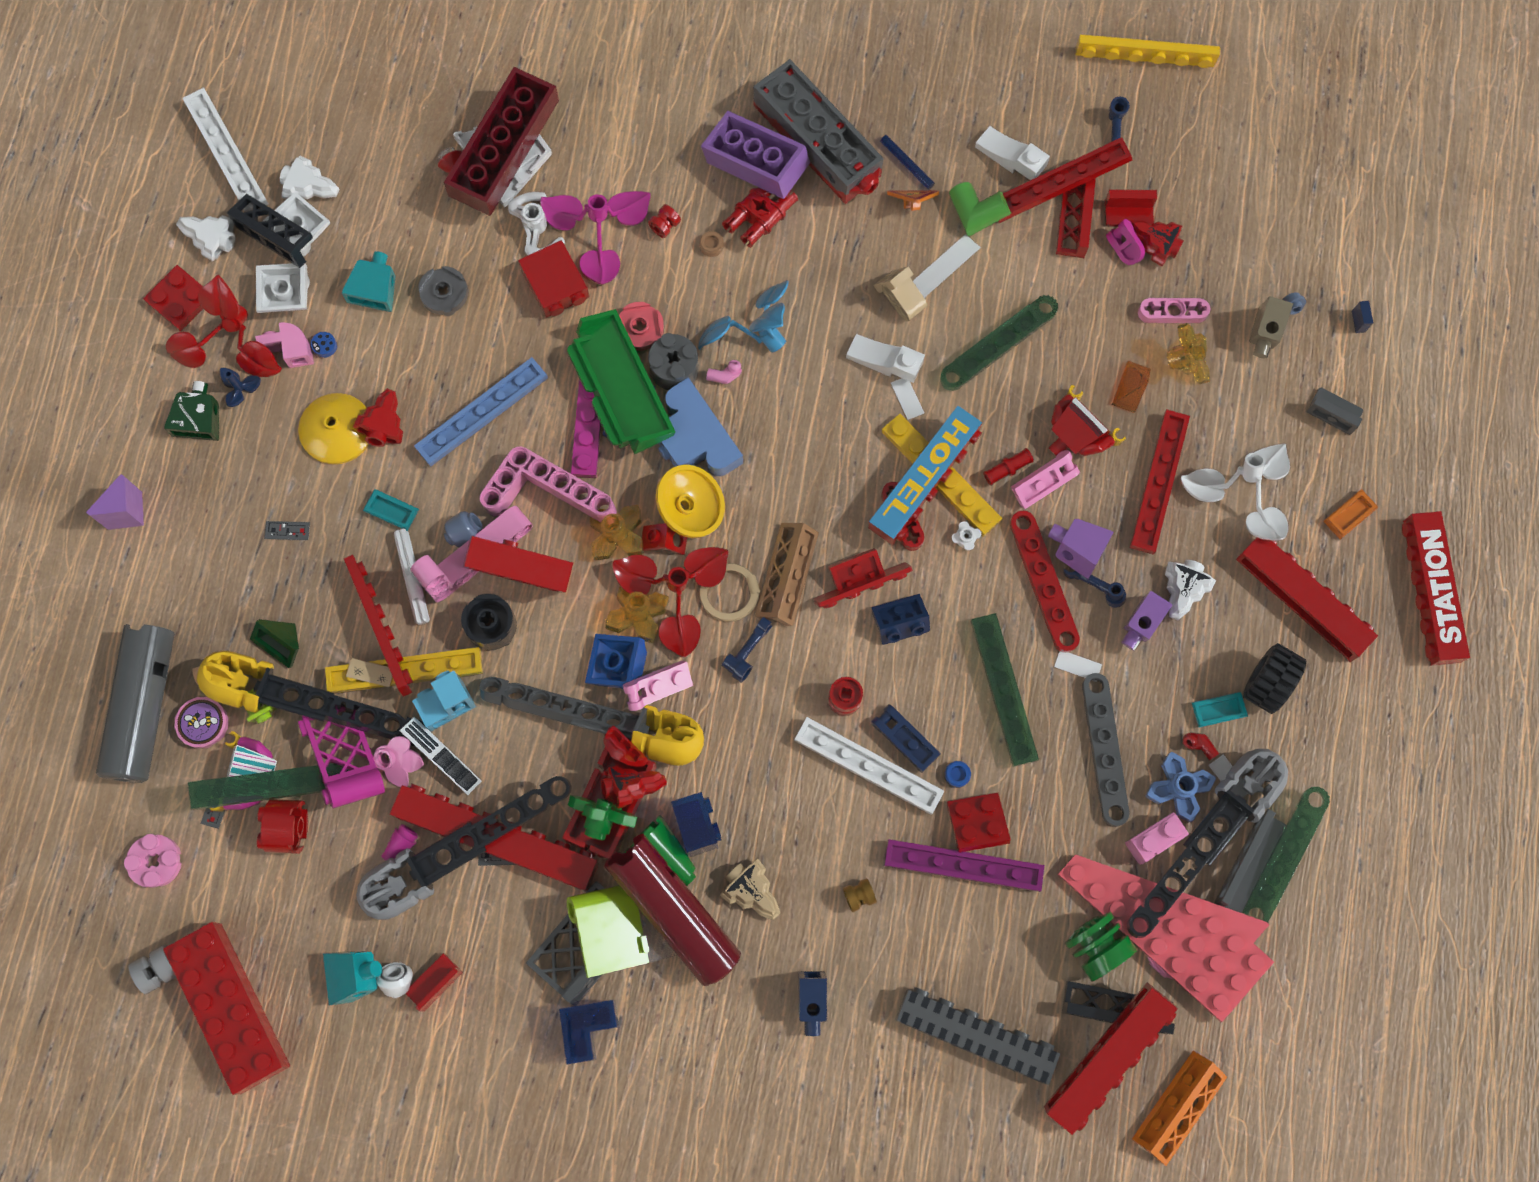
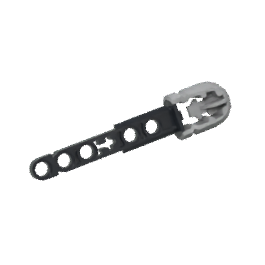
M1255 749L1245 753L1227 773L1226 779L1218 784L1215 788V793L1219 801L1183 845L1186 849L1144 899L1142 906L1140 905L1129 918L1127 929L1133 937L1144 938L1151 933L1160 922L1158 919L1168 912L1204 865L1210 866L1245 821L1259 822L1265 814V809L1270 808L1287 784L1288 769L1284 760L1277 753L1269 749ZM1252 769L1254 772L1252 776H1247L1246 774ZM1239 776L1244 777L1245 785L1243 789L1251 796L1255 792H1262L1264 795L1252 807L1239 794L1235 795L1230 791L1239 782ZM1265 781L1270 783L1265 788L1261 786ZM1215 819H1222L1226 822L1227 830L1225 832L1215 830L1213 826ZM1205 838L1210 841L1211 850L1209 852H1203L1198 848L1197 842L1199 839ZM1189 859H1191L1194 862L1192 864L1194 870L1190 868L1182 876L1181 874H1179V872L1185 866V863L1182 860L1187 862ZM1168 878H1174L1179 882L1180 887L1177 892H1171L1166 888L1165 882ZM1151 898H1158L1163 902V910L1161 912H1154L1150 909L1149 901ZM1134 919H1144L1147 923V930L1143 933L1137 932L1133 928Z
M562 776L552 777L539 785L541 789L530 790L474 825L469 822L421 852L415 854L406 848L396 855V859L390 858L371 869L363 876L357 886L356 897L360 908L372 918L388 920L415 906L419 899L425 900L434 894L433 882L487 851V845L546 811L549 805L554 806L566 799L571 793L572 786L570 781ZM558 780L563 781L566 785V791L561 796H556L552 792V785ZM534 794L540 795L543 799L542 807L537 810L532 809L529 805V799ZM510 808H516L520 813V818L516 823H510L506 819V813ZM500 815L501 822L507 828L503 830V826L495 828L493 830L494 836L485 834L486 823L488 822L490 825L499 822L496 816ZM466 835L471 836L474 840V846L469 851L463 850L460 845L462 837ZM442 849L448 850L451 854L450 862L445 865L441 864L437 859V854ZM408 862L412 869L409 873L414 881L418 880L421 888L408 892V895L403 899L399 898L390 901L389 897L394 894L398 897L402 896L403 889L407 887V884L402 876L393 877L389 873L395 869L403 868ZM388 879V883L383 886L380 883L374 884L377 881Z

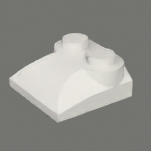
M296 192L275 209L276 212L312 234L313 238L300 250L303 256L309 253L311 243L330 224L326 217ZM269 216L266 217L263 221H268ZM285 225L274 226V232L285 230ZM301 235L290 236V242L294 244Z
M292 263L256 266L257 313L307 310V289L310 285L307 265L304 264L301 268Z

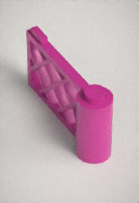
M341 707L340 710H337V714L346 711V708ZM353 710V714H351V720H355L356 710ZM302 716V720L298 721L302 737L308 736L326 788L321 790L325 805L330 804L332 809L385 793L382 776L376 767L364 731L326 721L327 724L321 732L311 727L309 721L315 719ZM331 724L344 729L339 739L326 734ZM348 731L358 735L360 739L355 747L343 742ZM322 739L335 744L330 754L319 750L318 746ZM339 746L352 752L347 762L334 757ZM358 754L365 757L369 765L358 768L352 765L351 762L355 755ZM330 761L343 767L340 774L328 776L326 768Z

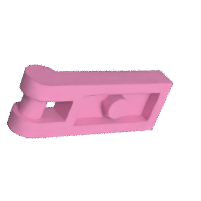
M1069 450L1060 452L1056 458L1011 486L1022 508L1026 509L1080 473L1077 465L1072 462L1073 457ZM1063 466L1064 470L1061 473L1059 468Z
M682 660L627 682L623 685L624 693L628 694L629 701L627 704L629 710L636 711L642 709L647 704L691 687L693 684L688 664ZM640 689H641V691H642V695H641V696L638 695V691H639Z

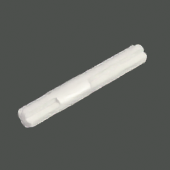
M399 529L394 531V538L414 621L418 625L426 624L430 618L422 585L410 570L416 561L409 532L406 529Z

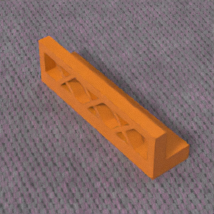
M1192 1051L1132 1140L1151 1153L1160 1163L1167 1166L1225 1082L1227 1076L1212 1061ZM1214 1073L1216 1076L1211 1084L1208 1085V1081ZM1198 1097V1102L1195 1105V1107H1193V1102ZM1183 1120L1182 1126L1177 1130L1178 1124ZM1166 1142H1168V1145H1167L1166 1149L1164 1150V1152H1163L1162 1155H1161V1154L1159 1153L1160 1150L1162 1149V1147L1164 1146V1144H1165Z

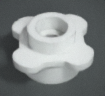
M963 521L959 524L957 533L952 535V541L965 548V550H972L976 539L981 537V531L978 528L970 527L968 522Z

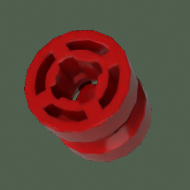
M664 204L659 209V214L651 217L648 225L655 234L665 239L670 234V229L676 227L681 222V218L672 207Z

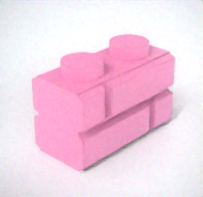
M1173 812L1134 836L1125 844L1137 863L1141 865L1189 834L1178 816Z

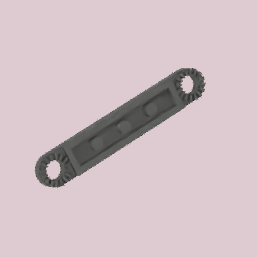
M1092 673L1084 679L1082 690L1099 801L1104 821L1112 827H1118L1127 822L1130 812L1110 687L1104 675ZM1091 680L1100 681L1102 684V691L1100 693H1094L1090 690L1089 682ZM1113 806H1117L1122 810V817L1118 821L1113 820L1109 816V809Z

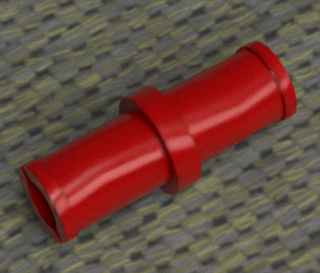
M1025 448L1010 458L1005 457L1001 459V463L984 471L983 475L987 483L992 486L997 481L1008 475L1013 476L1016 474L1015 471L1033 463V456Z

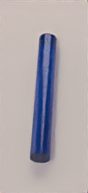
M884 135L881 138L880 142L928 190L935 185V182L888 135Z

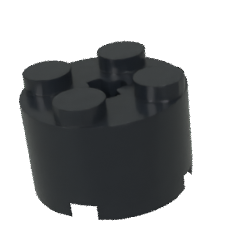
M481 594L473 598L474 600L465 606L461 615L462 628L471 642L484 650H497L509 645L517 629L516 617L509 604L495 594ZM492 618L494 622L490 626H486L485 623H488L489 619Z

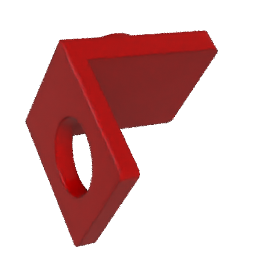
M666 523L643 526L640 549L643 551L667 549L679 555H685L687 537L679 535L680 545L676 547L673 543V536L676 532L669 528Z

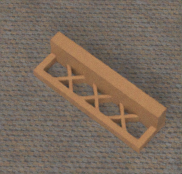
M781 523L755 617L776 620L785 626L794 625L818 538V531L805 523ZM788 530H794L792 538L786 542ZM786 553V561L780 565V558ZM780 576L779 585L773 589L774 580ZM773 600L772 611L766 612L767 604Z

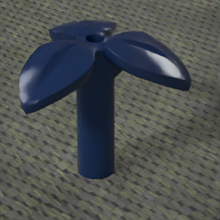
M220 368V377L226 387L234 388V390L226 395L225 400L228 407H235L241 404L244 400L242 391L253 393L261 383V378L255 375L247 376L241 382L237 372L228 368Z

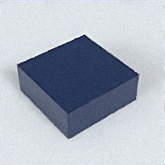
M1359 301L1351 312L1355 332L1365 333L1373 324L1372 312L1369 301Z

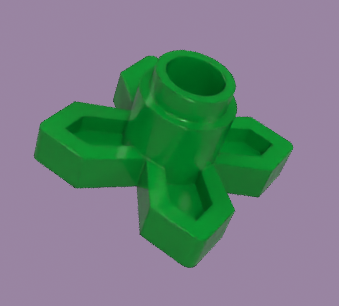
M570 795L567 804L573 809L582 811V814L586 816L584 824L586 830L584 834L599 840H605L606 835L610 834L613 822L635 828L638 818L632 813L622 811V808L617 809L613 802L600 798L595 802L584 797Z

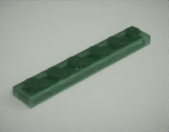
M997 614L974 618L971 620V625L1012 766L1017 767L1037 762L1039 757Z
M330 763L326 768L329 777L340 774L343 769L342 766L336 763ZM318 765L193 781L187 784L190 810L321 793V790L326 789Z

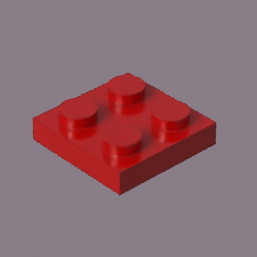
M176 265L143 300L181 332L203 310L198 300L199 291L203 286L180 266Z
M998 793L947 801V808L959 853L1010 844L1011 838Z

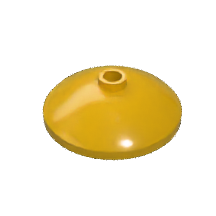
M332 393L317 398L307 406L299 421L298 434L303 448L311 457L325 464L336 465L354 460L369 445L365 441L366 436L353 428L357 416L364 414L366 406L359 399L343 393ZM336 420L334 425H328L329 421Z
M679 465L667 471L657 485L656 504L659 514L667 526L679 535L688 538H701L715 531L722 522L725 512L724 496L717 481L705 470L694 465Z

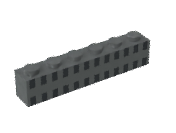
M914 987L913 991L906 990L895 1021L1046 1085L1050 1084L1060 1053L1053 1051L1054 1045L1039 1040V1043L1036 1044L1028 1040L1030 1035L1014 1029L1013 1033L1003 1030L1004 1024L993 1019H989L988 1023L978 1019L979 1014L972 1010L964 1008L963 1012L953 1008L954 1003L939 997L938 1002L928 998L929 992Z

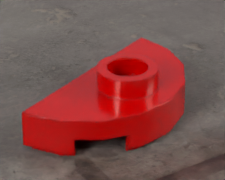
M614 725L608 728L603 742L610 756L626 765L634 767L645 766L648 761L647 757Z

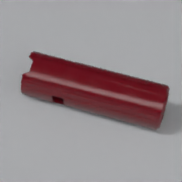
M639 834L633 838L634 846L625 853L616 851L604 865L605 869L635 902V905L702 986L717 983L733 970L740 960L741 952L679 876L667 865L665 859L644 834Z

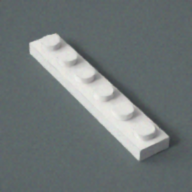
M202 88L184 97L183 100L238 200L247 193L263 204L268 205L265 196L205 89ZM249 203L244 208V211H252L253 205Z
M806 717L794 740L930 815L933 814L944 793V790Z

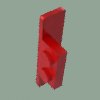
M873 548L829 565L828 568L836 589L813 599L818 607L830 608L843 598L853 599L861 595L860 592L866 589L875 590L884 586V582L891 579L893 581L901 580L907 577V573L913 570L911 565L906 562L884 570L877 549Z

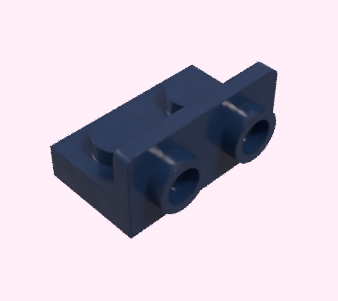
M920 594L871 607L872 615L880 632L882 645L896 643L930 631L929 614Z

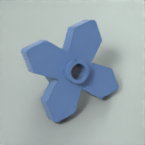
M1170 752L1161 765L1167 780L1153 782L1145 796L1156 804L1174 799L1176 815L1187 822H1192L1200 810L1194 794L1210 791L1216 777L1205 770L1195 773L1187 772L1185 759L1174 752Z

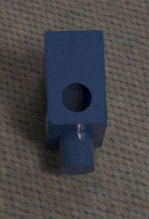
M798 971L799 1021L804 1022L805 1036H820L821 1022L827 1021V977L825 971ZM811 1003H816L817 1008L814 1010L808 1009V1005Z

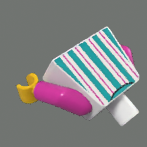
M231 731L229 734L235 737V741L233 743L225 742V745L232 748L233 753L222 796L213 795L210 798L218 799L219 801L216 808H210L212 811L221 812L225 809L243 810L260 804L263 798L268 797L270 787L286 790L289 775L274 772L277 761L273 759L272 753L260 741L242 737L236 732Z

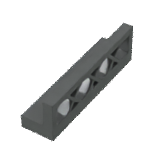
M1270 809L1265 810V814L1259 822L1254 823L1214 904L1242 913L1286 824L1274 818L1276 814Z

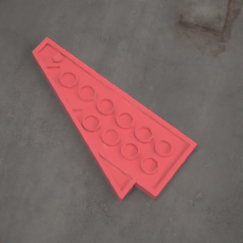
M1074 855L1057 874L1101 915L1111 911L1114 918L1110 923L1112 925L1119 923L1121 927L1118 930L1123 935H1128L1133 944L1160 966L1176 983L1220 1022L1226 1019L1274 963L1270 957L1254 944L1269 926L1265 921L1182 893L1168 912L1158 919L1160 922L1151 933L1144 938H1135L1128 932L1127 922L1140 905L1142 906L1144 899L1157 883L1079 855ZM1166 887V888H1167L1169 891H1171V892H1177V891H1178V890H1175V889ZM1158 898L1150 899V909L1154 912H1161L1163 910V902ZM1136 918L1133 921V928L1137 932L1143 933L1147 930V923L1142 918Z

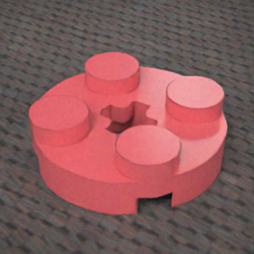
M646 302L630 303L619 314L636 351L650 349L654 342L661 338L664 333V322L661 313ZM636 322L646 325V328H643L642 331L633 329L637 325Z

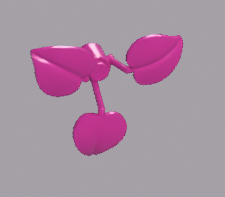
M642 191L623 192L614 195L608 203L603 195L595 194L588 199V204L584 205V210L581 202L569 195L541 197L540 202L546 221L558 230L573 229L576 220L582 221L588 212L589 218L596 222L598 251L591 250L584 253L580 259V269L588 279L597 284H606L617 276L620 269V259L613 250L602 251L601 222L607 218L608 212L611 217L617 216V220L623 225H637L641 223L647 215L651 194L650 192Z

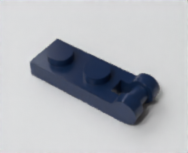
M888 704L883 709L884 713L879 718L876 716L871 721V724L923 773L941 753L892 705ZM891 719L897 723L892 729L886 725Z

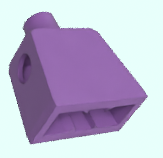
M1074 519L1068 530L1054 524L1048 537L1061 543L1055 554L1056 557L1089 579L1114 532L1080 519Z
M1149 591L1144 595L1124 626L1128 633L1121 643L1134 651L1141 640L1144 642L1148 641L1173 604L1156 593ZM1140 620L1145 622V629H1142L1139 626L1138 623Z

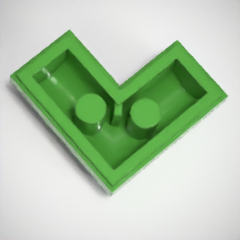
M970 182L960 183L949 191L952 202L969 237L1011 214L1001 191L981 202Z

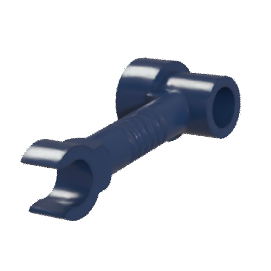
M1122 96L1115 97L1109 106L1108 116L1112 121L1111 142L1121 138L1122 119L1130 107L1129 101Z
M1064 569V575L1067 578L1082 580L1104 592L1109 606L1118 608L1125 603L1126 592L1122 584L1118 582L1109 584L1093 575H1090L1089 579H1087L1077 571L1069 572Z
M765 617L759 621L752 635L734 657L732 654H729L722 663V667L733 674L732 677L740 683L748 677L753 668L745 659L761 638L772 628V622Z

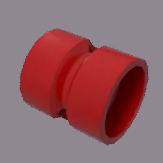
M841 677L832 684L828 696L831 710L841 716L854 714L860 707L863 698V688L854 678Z

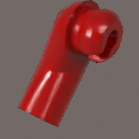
M1190 732L1183 737L1182 742L1186 748L1202 750L1209 761L1220 754L1205 734Z

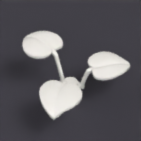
M1285 443L1269 446L1246 455L1243 467L1239 466L1237 472L1227 483H1225L1224 476L1214 469H1199L1188 475L1181 476V482L1191 496L1203 502H1216L1223 499L1224 489H1228L1239 475L1242 474L1247 482H1256V509L1258 512H1252L1247 516L1245 524L1248 531L1253 536L1265 540L1279 541L1287 536L1288 521L1286 516L1275 507H1268L1264 510L1261 507L1262 475L1267 479L1277 480L1289 473L1290 461Z

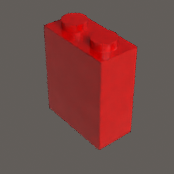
M562 240L518 260L520 269L546 318L557 316L570 306L581 305L589 298L588 288Z

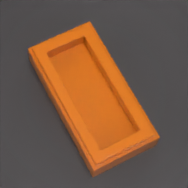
M1361 489L1323 522L1341 540L1379 507Z

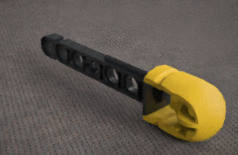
M218 651L208 655L198 669V686L208 698L236 708L244 706L246 711L257 713L261 709L262 704L322 722L324 720L387 739L398 736L406 737L400 730L413 719L407 717L405 720L400 714L334 695L333 692L273 675V663L266 661L257 663L255 658L231 651ZM243 674L251 675L257 679L262 678L261 681L257 680L253 689L256 695L250 694L245 690H237L239 688L245 689L249 677ZM288 691H295L299 695L297 700L292 702L286 701L283 696ZM319 698L324 702V705L320 709H313L309 706L310 700ZM345 707L346 712H343L342 716L337 715V710ZM353 710H357L355 712V720H351ZM364 713H370L374 716V720L370 724H364L359 720V717ZM390 720L396 721L399 724V728L393 732L388 731L384 727L385 723Z

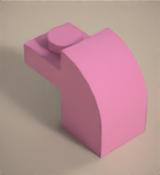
M279 323L280 332L268 331L263 333V335L255 336L256 341L265 345L272 353L282 351L283 359L289 368L314 364L312 347L304 333L293 324Z

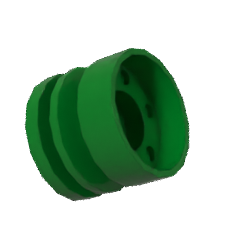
M1111 911L1101 916H1095L1081 925L1065 942L1068 949L1077 944L1081 945L1072 954L1074 958L1084 954L1088 955L1089 958L1081 968L1091 982L1114 970L1138 950L1128 935L1118 939L1114 938L1113 935L1121 927L1119 923L1109 928L1106 927V924L1114 918Z

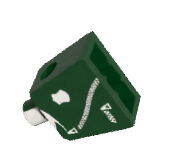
M194 381L191 393L178 392L176 394L164 429L172 437L219 441V403L212 395L207 394V383Z

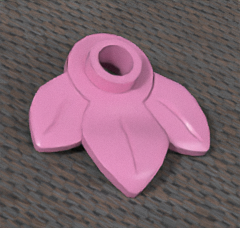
M403 736L394 737L388 745L378 747L373 759L376 767L385 771L389 782L399 787L402 785L408 787V773L420 769L424 762L418 753L409 750L411 742L407 737ZM385 753L389 756L390 761L385 758Z

